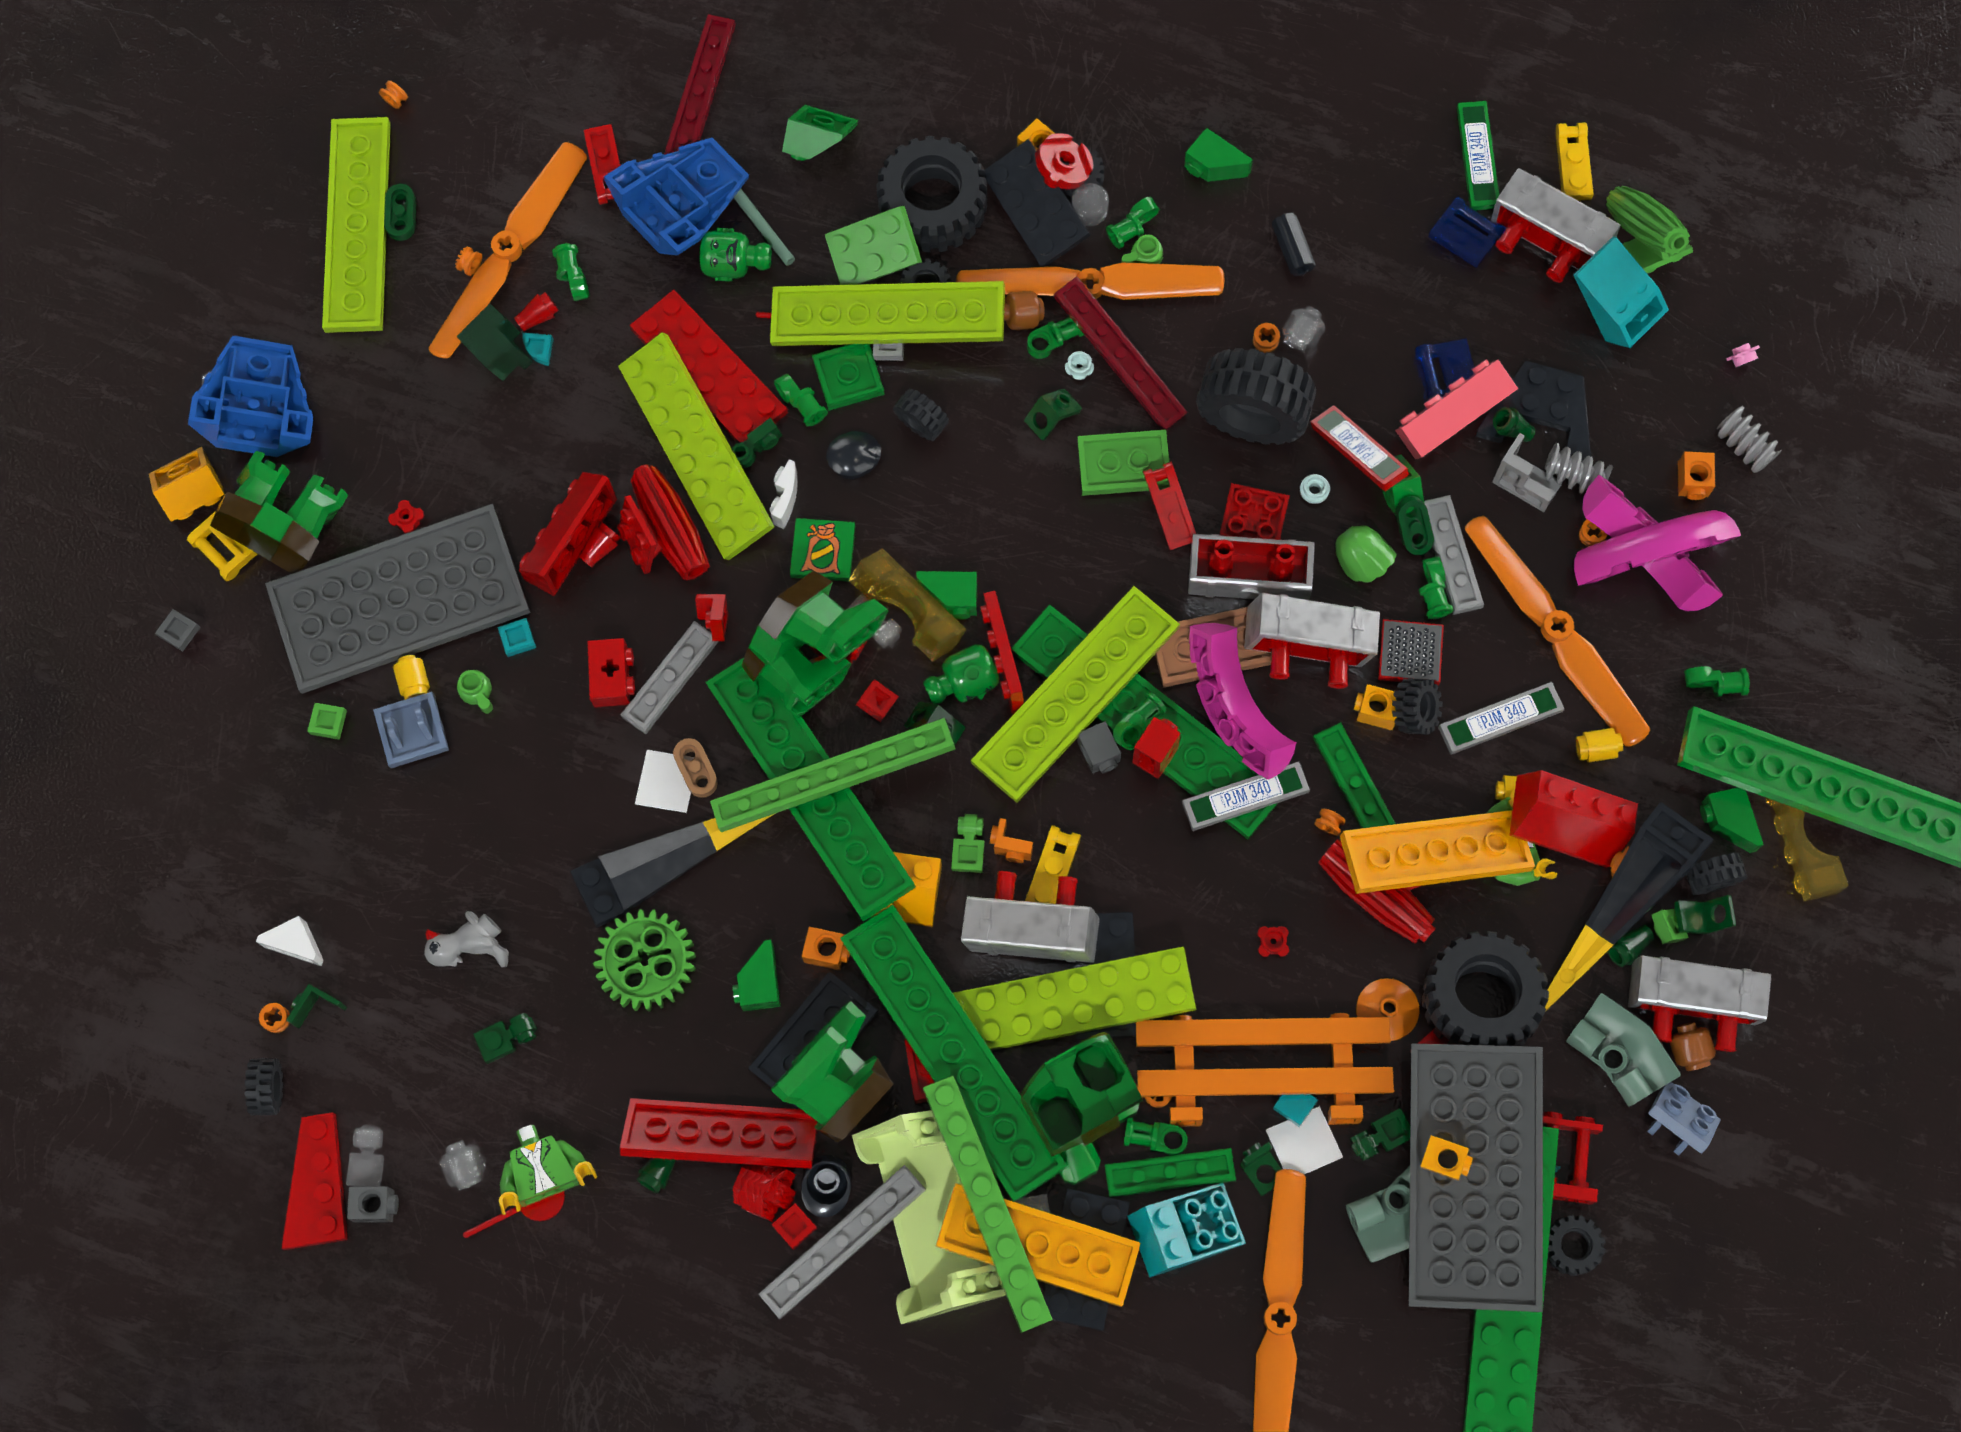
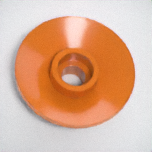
M1379 979L1368 984L1360 993L1356 1004L1357 1017H1389L1391 1041H1395L1407 1036L1416 1026L1419 1018V1003L1414 992L1406 984L1395 979ZM1387 1002L1392 1003L1395 1011L1392 1013L1386 1012L1384 1004Z

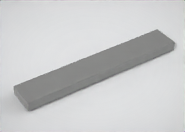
M904 1165L759 1293L760 1297L774 1314L781 1319L924 1193L926 1189Z

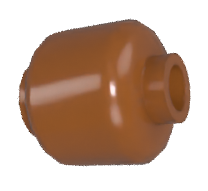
M1033 291L1010 292L1006 296L1004 321H1006L1010 329H1034L1038 326L1039 321L1043 320V300L1037 297Z
M1695 1022L1677 1026L1678 1032L1671 1036L1672 1042L1670 1043L1676 1064L1685 1067L1686 1071L1710 1066V1060L1716 1055L1710 1031L1706 1027H1697Z

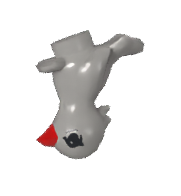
M467 911L465 916L469 922L462 925L455 933L440 934L429 929L426 931L427 942L424 955L427 961L435 966L456 967L457 962L463 963L459 955L464 952L470 954H489L494 956L501 967H507L509 951L500 946L495 939L501 932V929L486 914L478 918L475 913Z

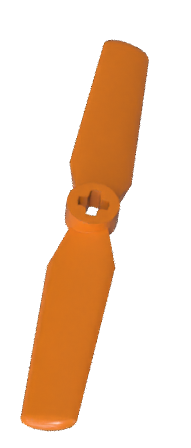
M569 142L562 143L512 210L505 230L497 233L491 241V248L494 253L477 269L430 344L428 350L431 354L443 359L452 356L504 284L512 265L511 262L516 261L521 256L522 248L525 250L542 234L587 159L586 153L581 148ZM509 243H511V245H512V248H511V249H510V248H505L504 251L502 250V248H501L502 245L507 246V245H509Z
M1125 262L1102 267L1100 271L1094 268L1080 271L1062 267L961 270L956 277V282L1004 281L1005 294L1033 291L1036 295L1053 296L1056 291L1077 276L1086 288L1087 280H1093V289L1088 290L1095 299L1105 295L1122 300L1220 295L1225 284L1224 272L1219 266Z
M1479 516L1469 521L1465 526V531L1521 611L1541 627L1542 635L1546 640L1554 643L1552 648L1563 672L1606 724L1614 729L1615 734H1621L1625 746L1636 745L1645 739L1650 732V727L1594 646L1573 630L1574 621L1567 612L1556 610L1550 594L1487 517ZM1561 622L1564 625L1561 631H1553L1551 629L1554 623L1559 624Z
M1281 1169L1276 1172L1263 1274V1283L1269 1307L1266 1309L1263 1317L1267 1330L1256 1353L1253 1432H1289L1297 1355L1291 1331L1297 1322V1314L1293 1306L1302 1286L1306 1176L1302 1172L1292 1169ZM1278 1309L1284 1310V1316L1289 1317V1322H1285L1282 1328L1277 1327V1322L1271 1320V1315H1276Z

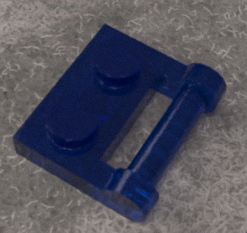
M1456 197L1432 228L1428 237L1477 268L1496 241L1499 240L1506 227L1500 223L1496 225L1465 205V200ZM1459 214L1489 234L1488 237L1457 218L1456 215Z
M1467 338L1435 345L1423 344L1415 348L1416 357L1421 361L1429 391L1427 394L1428 400L1438 393L1441 397L1450 392L1448 386L1463 376L1467 380L1474 375L1472 371L1474 364ZM1434 357H1439L1447 390L1440 389L1432 360Z

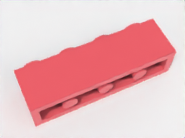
M1487 359L1472 369L1474 375L1467 380L1463 376L1448 386L1450 392L1441 397L1439 393L1424 403L1426 409L1416 414L1413 411L1400 420L1402 426L1395 431L1415 459L1422 458L1518 389L1499 360L1490 363Z

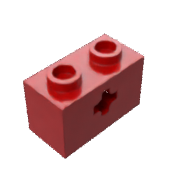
M624 638L588 641L589 695L593 706L629 705L630 695L635 694L634 677H629V666H634L633 648H628ZM616 668L617 671L613 672V677H608L611 674V669Z
M1154 717L1134 746L1132 763L1159 779L1178 750L1181 735L1177 731L1178 727L1167 719L1159 720Z

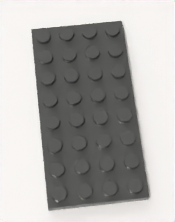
M493 504L265 583L295 681L301 694L388 664L403 656L419 653L531 613Z
M1411 1044L1409 1306L1543 1312V1047ZM1431 1135L1469 1148L1467 1156L1473 1157L1468 1176L1461 1174L1459 1181L1421 1168ZM1445 1150L1439 1155L1438 1161L1442 1167L1449 1169L1457 1164L1458 1157L1455 1152Z

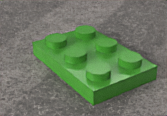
M905 206L893 208L825 234L840 285H861L922 263Z
M1166 430L1077 436L1082 496L1149 491L1143 471L1150 468L1154 471L1162 468V464L1169 462ZM1167 479L1157 482L1159 490L1170 487Z

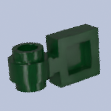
M769 418L747 435L749 439L735 444L732 447V451L741 467L748 468L755 461V451L760 453L763 450L771 449L783 435L773 420Z
M522 1013L509 1020L511 1024L509 1029H507L505 1022L500 1021L474 1033L473 1035L485 1063L489 1064L515 1052L516 1048L513 1040H518L519 1044H523L536 1038L535 1032L537 1028L533 1018L528 1017L527 1013Z
M1401 1108L1371 1123L1376 1134L1370 1135L1368 1130H1365L1350 1139L1353 1142L1351 1147L1356 1156H1360L1365 1161L1379 1153L1377 1148L1379 1143L1388 1152L1409 1141L1411 1126Z

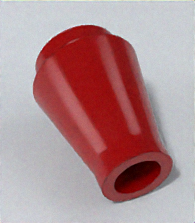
M546 292L541 295L537 293L514 319L525 332L531 327L555 318L554 314L559 309Z
M602 522L598 528L594 527L583 551L578 557L590 567H593L600 559L618 546L617 542L621 537Z

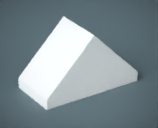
M299 916L257 937L256 942L264 948L322 966L324 960L309 926Z

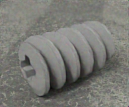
M1741 406L1728 415L1717 427V429L1721 428L1718 436L1720 439L1730 436L1726 443L1727 446L1733 447L1738 444L1734 453L1737 456L1746 453L1743 462L1745 464L1754 462L1751 470L1756 473L1773 461L1782 450L1774 451L1778 443L1777 440L1766 443L1770 434L1768 431L1760 435L1757 433L1761 427L1760 423L1753 426L1749 425L1753 418L1751 414L1744 418L1741 417L1744 407Z
M1557 442L1551 449L1545 463L1547 480L1554 474H1557V484L1560 485L1567 478L1568 488L1572 489L1576 483H1579V493L1581 494L1598 475L1608 481L1613 468L1612 465H1609L1604 470V462L1600 460L1593 465V457L1587 456L1581 462L1582 454L1578 451L1570 457L1571 450L1569 447H1564L1559 452L1560 446Z

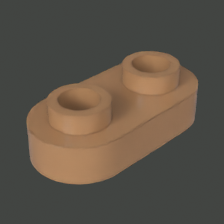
M691 738L681 740L675 746L673 756L689 791L697 797L710 796L716 790L718 780L702 745L697 740ZM693 752L695 753L693 760L688 761L684 759L687 753ZM702 778L708 780L707 785L704 787L697 785L698 781Z

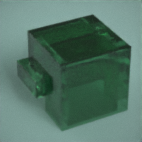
M491 304L485 307L456 336L488 370L502 381L518 365L526 370L533 363L518 345L513 342L521 332Z

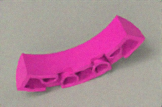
M1600 475L1587 488L1583 498L1582 510L1584 516L1611 538L1658 523L1641 507L1636 508L1624 497V493ZM1688 552L1642 565L1661 585L1679 609L1698 611L1710 606L1723 596L1704 570H1699L1688 559Z
M1717 510L1674 518L1613 537L1578 551L1574 559L1576 580L1578 586L1595 583L1630 570V563L1632 568L1687 551L1716 546L1740 537L1741 533L1730 516Z
M1202 623L1190 626V658L1192 663H1196L1200 680L1196 687L1204 709L1215 730L1227 746H1233L1243 757L1242 762L1255 773L1266 779L1277 776L1289 764L1294 754L1296 742L1287 738L1272 726L1254 702L1245 683L1239 662L1237 628L1219 623Z

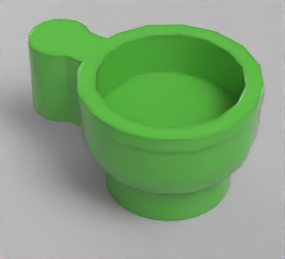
M1143 235L1135 241L1131 253L1122 256V262L1160 264L1163 260V248L1158 239L1153 235Z
M478 670L463 672L457 681V691L460 698L468 704L479 705L483 713L488 714L492 712L493 705L488 699L492 690L490 679Z

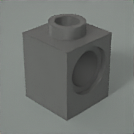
M1106 721L1086 729L1078 735L1077 743L1092 773L1098 771L1106 773L1118 766L1117 763L1120 762L1121 752L1114 741Z
M349 1187L347 1219L355 1223L393 1222V1214H397L399 1207L398 1195H394L395 1190L389 1187ZM379 1196L381 1200L379 1209L376 1212L370 1213L368 1210L369 1201L373 1197Z

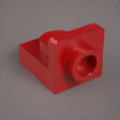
M697 594L695 599L697 618L705 620L706 629H711L712 641H724L728 621L726 594Z

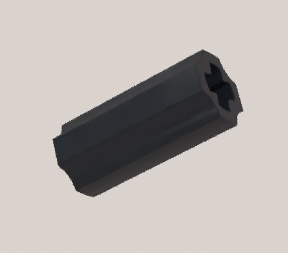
M1286 213L1275 218L1271 224L1290 273L1295 277L1312 271L1316 264L1297 216L1293 213Z

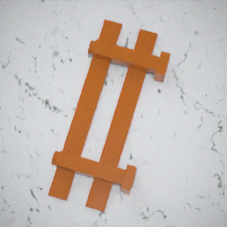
M1347 1013L1331 1014L1330 1018L1192 1020L1191 1016L1179 1015L1174 1016L1173 1020L1136 1022V1047L1173 1046L1174 1070H1137L1138 1089L1142 1097L1175 1096V1108H1170L1169 1124L1179 1127L1202 1125L1203 1109L1202 1107H1196L1195 1096L1334 1094V1105H1331L1328 1110V1125L1360 1124L1363 1119V1105H1355V1094L1394 1093L1393 1068L1353 1067L1352 1044L1391 1043L1389 1017L1349 1018ZM1331 1044L1332 1068L1194 1069L1193 1046Z

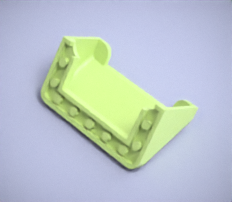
M932 1111L903 1114L852 1135L858 1157L866 1164H879L883 1183L905 1165L926 1189L924 1193L893 1219L911 1288L901 1291L897 1296L896 1306L900 1323L914 1322L1006 1296L993 1265L935 1247L955 1183L961 1185Z

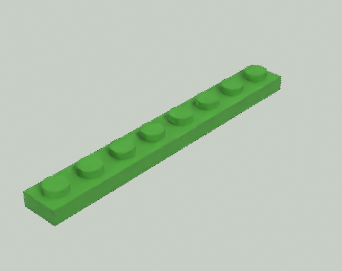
M945 718L711 800L710 802L720 832H724L950 752L956 748Z
M954 1076L923 1087L924 1094L1020 1332L1023 1333L1053 1320Z

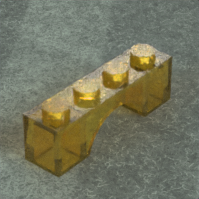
M883 548L862 559L849 580L868 600L886 601L901 608L914 624L915 635L912 642L932 662L955 649L966 631V628Z
M1766 798L1767 803L1773 806L1776 815L1774 818L1777 833L1783 836L1786 845L1784 847V855L1788 864H1792L1795 873L1794 886L1796 891L1802 894L1803 900L1809 901L1838 894L1846 889L1848 883L1839 856L1828 855L1819 851L1806 837L1803 826L1805 812Z

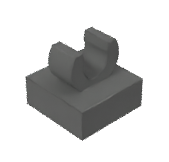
M172 609L155 634L183 652L201 627Z

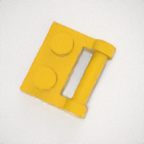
M214 512L189 534L187 541L194 548L198 547L220 570L219 574L225 581H230L238 575L240 569L252 560L257 553L211 527L210 524L214 517ZM213 533L235 557L228 562L207 540L209 534Z

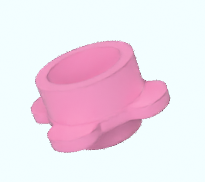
M1749 343L1732 349L1734 355L1726 359L1727 361L1732 359L1735 367L1757 359L1758 356L1755 350L1760 347L1757 345L1751 348Z

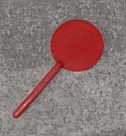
M562 1191L521 1207V1212L524 1216L534 1221L549 1220L562 1209L565 1192ZM516 1206L505 1211L506 1215L501 1213L465 1231L463 1237L468 1238L518 1213Z

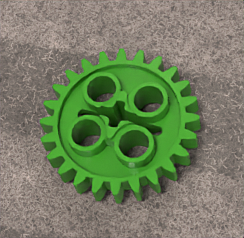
M640 909L638 918L634 919L628 912L626 914L627 922L623 923L616 918L615 922L618 928L614 930L606 927L605 929L610 935L609 938L599 937L598 939L604 946V949H596L594 953L601 957L602 960L596 961L593 964L595 968L603 969V971L599 972L596 978L599 981L607 980L601 988L604 992L613 989L610 994V998L613 1001L622 996L620 1004L624 1008L630 1001H632L635 1011H638L641 1003H644L647 1011H651L652 1002H656L660 1008H663L664 998L667 997L671 1002H675L672 993L674 991L684 993L680 985L681 982L691 983L692 981L686 975V972L695 971L694 965L688 963V961L695 959L696 954L687 950L694 944L692 940L683 941L688 932L686 929L677 931L680 925L677 920L668 924L669 916L666 913L658 919L657 912L652 910L648 918L643 910ZM651 935H662V941L658 946L649 947L647 945L648 938ZM631 945L633 947L630 956L627 958L618 957V951L622 946ZM671 949L670 954L660 955L663 952H665V950ZM645 954L649 957L647 966L641 964V956ZM662 963H671L672 971L668 975L660 976L657 974V969ZM621 966H629L624 971H619ZM636 973L642 974L643 979L640 985L636 987L628 986V979L631 975Z

